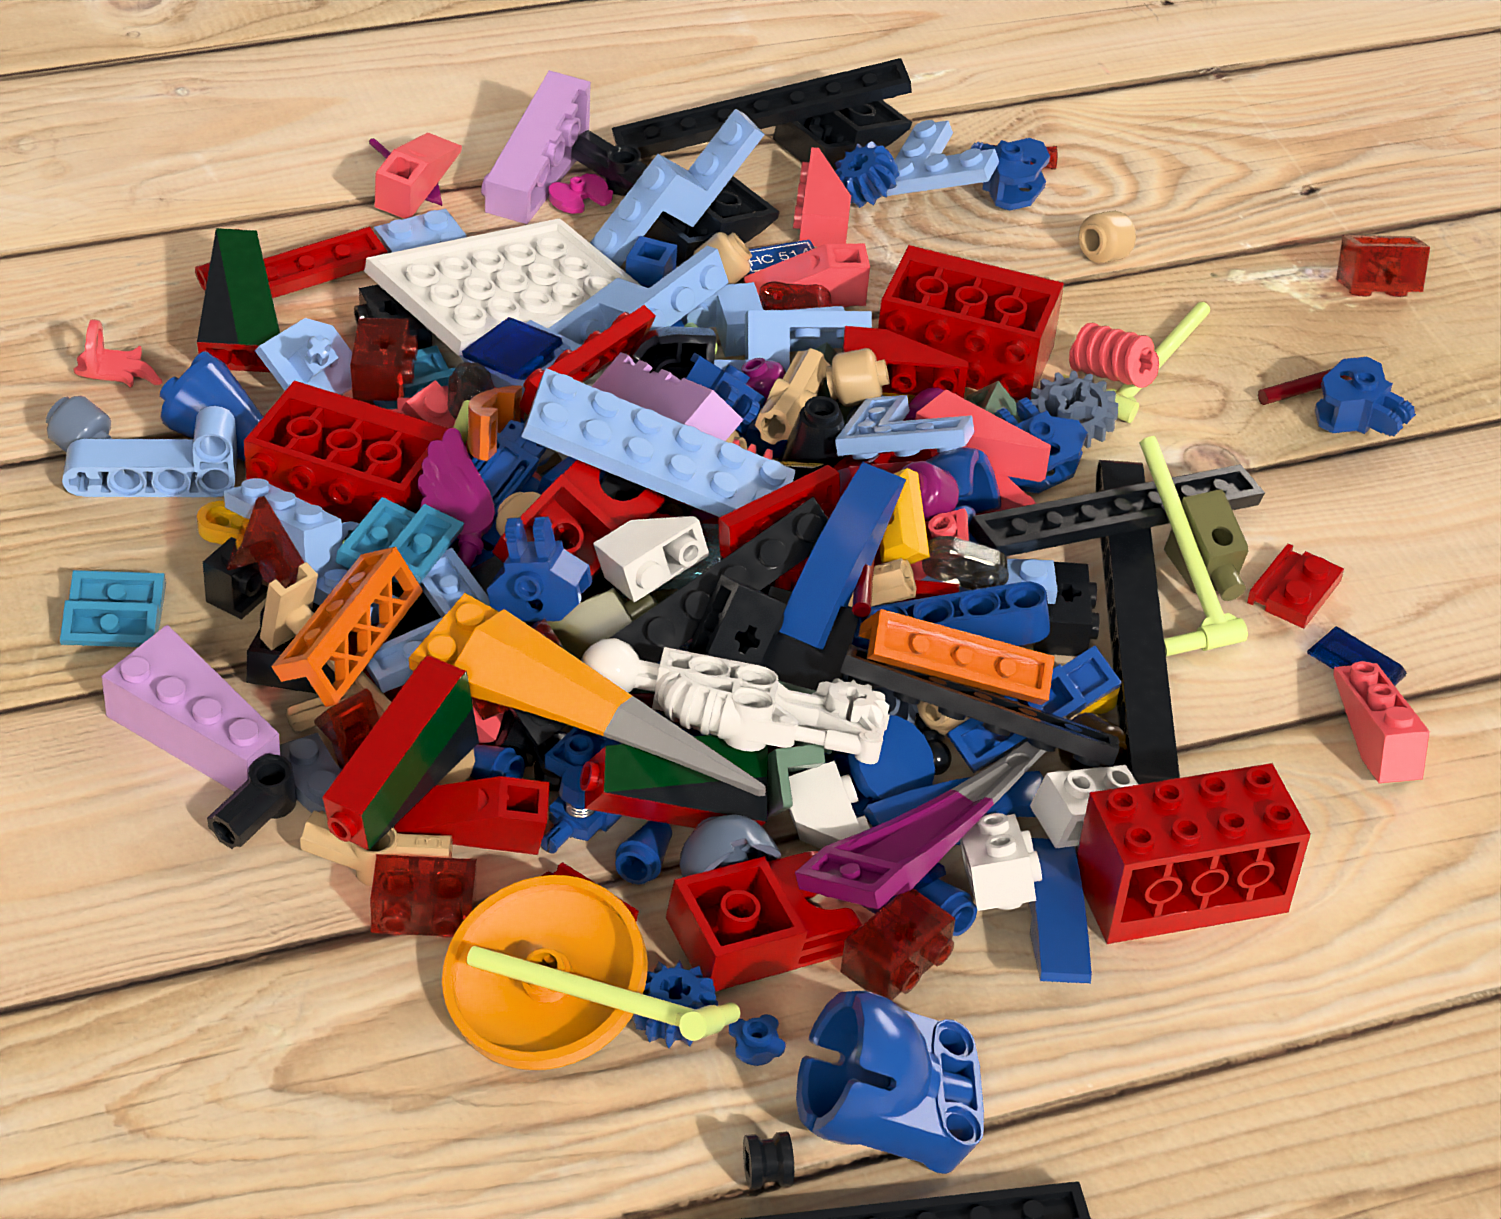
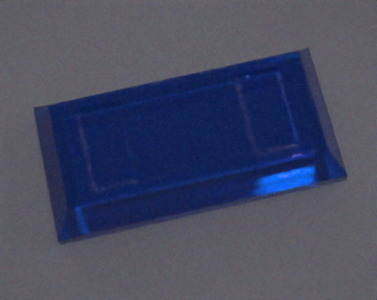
M1337 626L1307 651L1309 655L1332 669L1339 666H1350L1360 661L1377 663L1394 686L1406 677L1407 674L1401 664Z

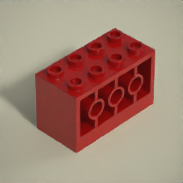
M908 245L881 299L878 328L890 330L968 361L965 387L980 390L999 381L1013 399L1021 400L1027 397V399L1031 400L1032 388H1037L1054 347L1064 283Z
M294 380L244 440L246 480L253 478L265 479L269 484L283 491L295 494V497L311 505L320 506L322 510L340 518L342 523L352 521L360 524L381 497L417 513L424 498L418 490L417 483L419 476L423 474L422 463L428 457V446L431 441H442L445 431L449 428Z
M1273 763L1090 792L1077 852L1083 894L1107 944L1289 913L1311 833Z

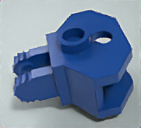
M1026 138L1012 142L1001 140L997 146L987 143L983 144V142L980 143L978 141L977 143L974 142L970 149L977 148L980 151L996 150L999 163L989 182H983L982 190L990 193L995 206L1009 211L1031 206L1045 188L1046 180L1041 170L1049 163L1050 155L1044 142ZM1020 188H1027L1030 191H1022Z
M694 353L690 360L695 364L686 379L714 390L744 419L736 428V430L744 434L751 422L757 417L759 409L766 398L746 385L750 377L730 364L727 365L725 370H722Z
M1369 357L1342 359L1322 378L1321 387L1324 398L1316 403L1315 414L1318 426L1331 433L1358 431L1365 434L1371 428L1381 434L1384 433L1385 436L1394 437L1403 428L1402 425L1404 423L1407 424L1416 415L1415 406H1412V403L1408 402V400L1405 401L1403 397L1391 392L1393 383L1385 379L1381 363ZM1340 376H1349L1352 378V380L1342 379Z
M1027 397L1015 403L1016 412L1022 420L1020 423L1017 422L1005 407L994 413L995 416L1051 445L1047 472L1053 469V475L1046 476L1042 482L1009 477L1022 491L1039 494L1074 477L1083 454L1082 447L1088 433L1079 420L1053 417L1047 410L1040 413Z
M521 517L507 518L505 538L507 539L506 544L509 556L487 588L490 606L499 612L505 609L523 622L561 621L581 602V594L592 584L590 566L563 548L562 541H555L549 517L535 518L533 525L535 541L527 542ZM530 604H543L541 609H534L530 606Z

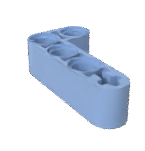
M209 406L200 410L196 415L194 439L76 440L67 448L62 479L63 486L69 493L81 497H223L225 490L232 489L235 486L238 452L234 416L229 410L219 406Z

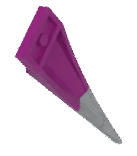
M1027 741L985 770L921 806L861 833L824 846L795 872L799 889L863 905L868 908H881L893 896L911 891L1046 751L1032 746Z

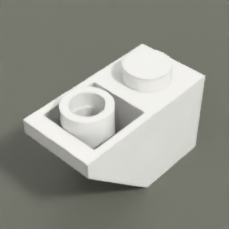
M694 516L630 520L593 543L604 578L633 602L638 601L709 556L700 521Z
M835 761L789 776L793 802L789 812L801 841L822 849L826 845L870 829L865 815L856 818L851 805L858 801L854 785L849 774L840 777Z

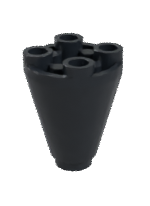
M816 396L806 401L805 406L799 412L778 461L823 464L815 468L787 466L796 470L793 481L826 465L833 468L846 456L837 455L835 443L836 437L845 427L843 415L839 410L838 403L829 397Z

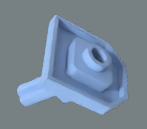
M304 318L261 344L255 350L284 391L294 380L340 395L347 393L355 386L358 359L333 325Z

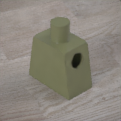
M1219 489L1183 497L1181 504L1214 590L1218 591L1224 601L1238 598L1246 590V586L1239 574L1248 554V544L1224 491ZM1171 529L1164 551L1193 593H1196L1174 532Z
M613 587L582 600L561 621L544 622L559 646L579 659L591 645L601 639H608L657 605L658 602L651 592L636 602H633L631 599L626 602L619 590Z

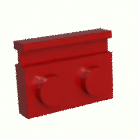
M1287 543L1250 589L1247 603L1254 605L1255 602L1266 606V612L1305 629L1341 582L1344 568L1306 551L1302 555L1292 551L1293 545Z

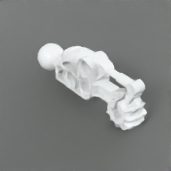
M616 638L601 639L591 645L581 659L583 663L628 693L633 688L655 692L652 709L664 711L668 719L673 722H680V725L686 729L693 728L701 731V734L716 735L718 738L724 739L728 745L735 749L750 752L759 751L766 744L788 748L792 747L796 740L824 746V749L855 754V758L865 764H875L879 760L884 730H887L890 716L888 714L889 705L885 702V695L878 691H872V686L869 684L860 685L855 680L844 682L836 678L832 683L827 681L820 682L815 693L806 694L788 690L778 682V675L774 671L763 666L664 647L661 663L658 664L639 660L637 653L630 644Z

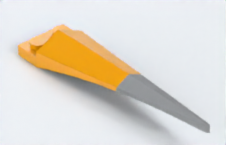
M466 593L461 596L409 657V669L412 671L417 668L427 655L467 671L471 697L529 712L610 738L678 763L754 795L765 796L766 788L764 784L505 609L499 612Z

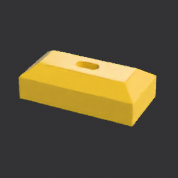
M906 468L894 473L905 478L906 482L879 545L881 564L901 558L903 560L907 559L909 564H913L930 557L918 472Z

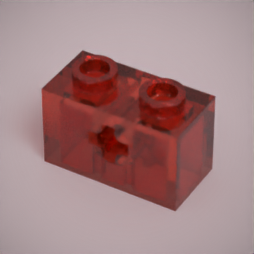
M1343 235L1336 280L1349 289L1348 292L1350 294L1362 297L1371 296L1372 291L1384 292L1395 297H1406L1408 292H1423L1430 246L1415 236Z
M358 319L350 364L353 399L397 401V398L405 397L406 384L414 383V360L417 361L418 355L417 335H410L409 319Z
M913 888L911 891L901 893L844 940L840 972L865 991L890 1000L896 998L901 992L907 994L917 985L921 976L933 965H942L951 955L954 948L952 937L956 918Z

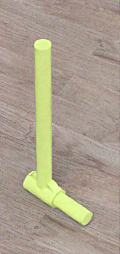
M1198 302L1154 350L1159 357V369L1210 313L1208 304ZM1065 374L1062 375L1064 378H1070V376ZM1123 384L1119 390L1106 389V391H1115L1116 393L1115 402L1118 403V419L1128 423L1134 420L1139 409V402L1136 401L1134 396L1142 388L1132 384Z
M1155 436L1144 438L1139 442L1206 616L1197 631L1164 639L1166 657L1196 649L1207 651L1245 642L1248 637V631L1244 620L1230 613H1223Z
M472 946L467 956V964L475 968L678 1026L681 1034L691 1041L716 1034L724 1026L732 1024L740 1018V1009L732 1002L720 1006L707 1005L698 1009H692L478 946Z

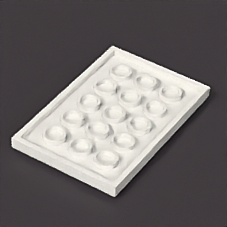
M560 218L367 257L364 272L380 285L382 289L389 293L458 356L484 350L530 320L550 328L616 278L640 285Z

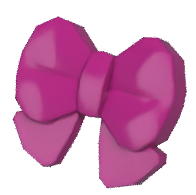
M586 173L581 177L571 178L570 184L552 183L548 187V196L551 204L557 209L576 214L585 211L583 200L590 198L600 206H607L612 203L613 191L608 190V185L603 178L596 174Z

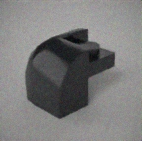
M667 326L650 330L633 345L629 356L635 364L639 360L648 363L653 368L649 373L652 371L659 373L663 369L671 372L672 375L680 380L682 378L686 379L695 364L690 360L694 353L714 364L716 334L713 329L702 327Z

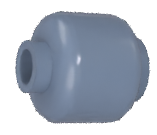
M84 396L61 398L52 406L46 416L48 438L66 453L68 446L79 439H111L109 435L111 418Z

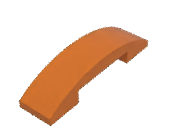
M512 385L495 388L479 393L471 398L468 406L467 450L473 457L478 460L488 461L497 452V432L501 433L510 420L521 422V408L519 404L522 399V386Z

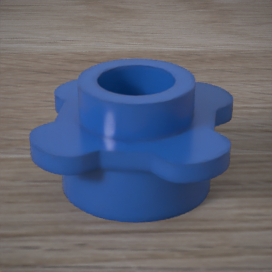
M764 1014L760 1018H751L747 1021L738 1019V1021L730 1024L729 1034L736 1040V1057L746 1064L760 1066L769 1063L773 1058L781 1056L785 1052L786 1044L778 1036V1020L772 1015Z

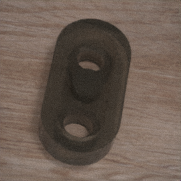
M462 362L449 376L447 406L455 420L464 401L471 400V398L479 393L494 389L491 374L483 365L475 362Z
M939 536L928 541L930 557L922 560V568L929 577L947 583H957L960 587L970 590L1000 586L1007 583L1009 579L1008 561L1006 556L1000 551L952 536Z

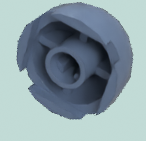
M713 816L700 822L684 843L680 853L681 875L686 877L764 856L768 862L777 858L780 859L781 853L766 830L747 816Z

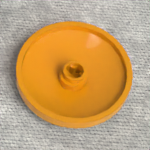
M548 875L525 879L504 887L490 895L471 911L461 923L449 944L442 973L443 995L448 1012L461 1035L477 1052L498 1064L511 1068L547 1070L576 1063L599 1051L623 1030L632 1018L633 1013L469 966L467 964V956L471 947L478 946L643 994L646 986L648 960L645 943L634 917L623 902L612 892L582 878Z

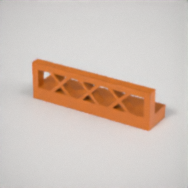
M397 547L365 553L359 556L271 666L281 682L307 677L325 707L338 704L423 592ZM393 576H395L404 590L399 599L392 598ZM372 603L379 604V625L377 627L371 626L370 606ZM350 631L357 632V653L355 655H349L348 634ZM328 660L335 661V682L333 684L330 683L321 669Z
M880 609L860 624L858 637L870 640L867 659L1039 705L1049 701L1055 656Z

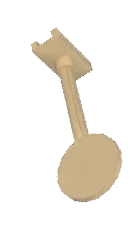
M307 562L299 566L296 583L286 589L277 579L268 584L260 639L271 651L294 638L314 614L312 606L318 574ZM328 660L326 662L327 665L335 672V661ZM363 671L349 688L378 720L391 703ZM474 749L437 785L469 781L475 763Z

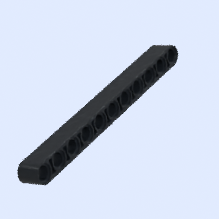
M1098 461L1096 492L1145 483L1142 462ZM1151 527L1100 537L1113 671L1122 682L1117 700L1119 728L1125 732L1129 750L1125 765L1138 785L1180 778Z

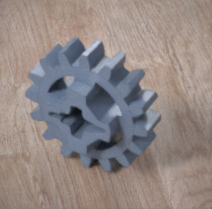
M1071 371L1070 378H1064L1059 372L1055 373L1054 382L1043 378L1040 380V389L1032 388L1030 401H1032V404L1036 406L1040 413L1047 410L1053 417L1079 420L1088 432L1084 442L1086 448L1091 447L1092 438L1103 442L1105 441L1106 431H1114L1115 420L1118 417V403L1115 402V391H1106V381L1103 380L1095 384L1092 382L1093 374L1089 373L1084 379L1078 378L1076 371Z

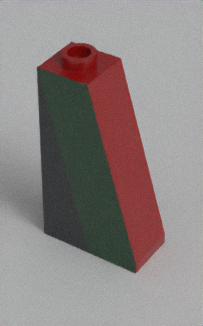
M216 228L197 338L198 353L200 354L204 351L210 353L213 357L224 362L229 370L270 372L255 350L261 344L278 335L280 330L258 233L256 230Z
M427 655L420 662L322 798L330 833L341 841H350L370 850L479 743L467 671L430 655Z
M716 735L694 737L764 784L766 788L765 796L754 795L678 763L626 744L605 746L584 764L581 772L580 787L585 791V809L695 829L703 820L723 815L747 816L762 826L767 822L768 745L766 744L759 751L750 752L735 749L728 745L724 739H720Z

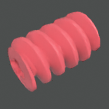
M1093 322L1087 323L1080 329L1069 353L1070 367L1076 372L1090 373L1100 378H1108L1111 381H1120L1127 385L1132 384L1138 388L1147 387L1158 375L1159 357L1154 351L1152 339L1147 335L1124 332L1121 329H1112L1106 325L1099 326Z

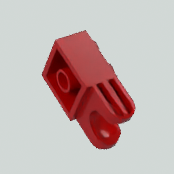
M576 460L520 517L523 520L527 542L535 541L533 537L535 518L549 517L555 541H563L567 545L566 551L590 566L593 580L602 570L593 543L630 520L648 519L653 513L658 511L665 501V496L646 488L640 495L631 500L619 501L612 499L601 488L599 475L602 469ZM505 532L492 551L503 563L509 556Z
M807 851L768 862L764 856L674 879L665 918L692 968L700 966L701 973L703 974L702 978L713 979L715 992L838 958L854 951L863 938L865 928L858 915L852 909H823L816 907L807 900L818 894L799 889L795 872L818 851Z

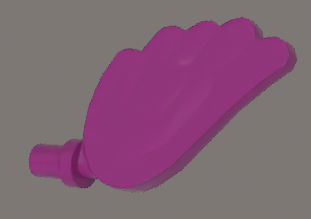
M449 428L445 431L442 441H431L428 446V457L422 463L423 474L419 476L417 483L418 490L424 497L420 508L426 504L464 523L463 530L457 536V539H459L457 555L469 570L473 565L476 555H480L483 551L485 544L481 539L493 525L495 508L491 493L473 464L460 431L456 428Z

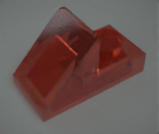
M262 496L256 499L241 524L226 569L228 571L257 562L265 582L269 584L277 579L286 589L296 583L299 566L305 562L266 497Z
M366 688L327 709L314 720L315 725L332 742L341 770L379 720L372 693Z

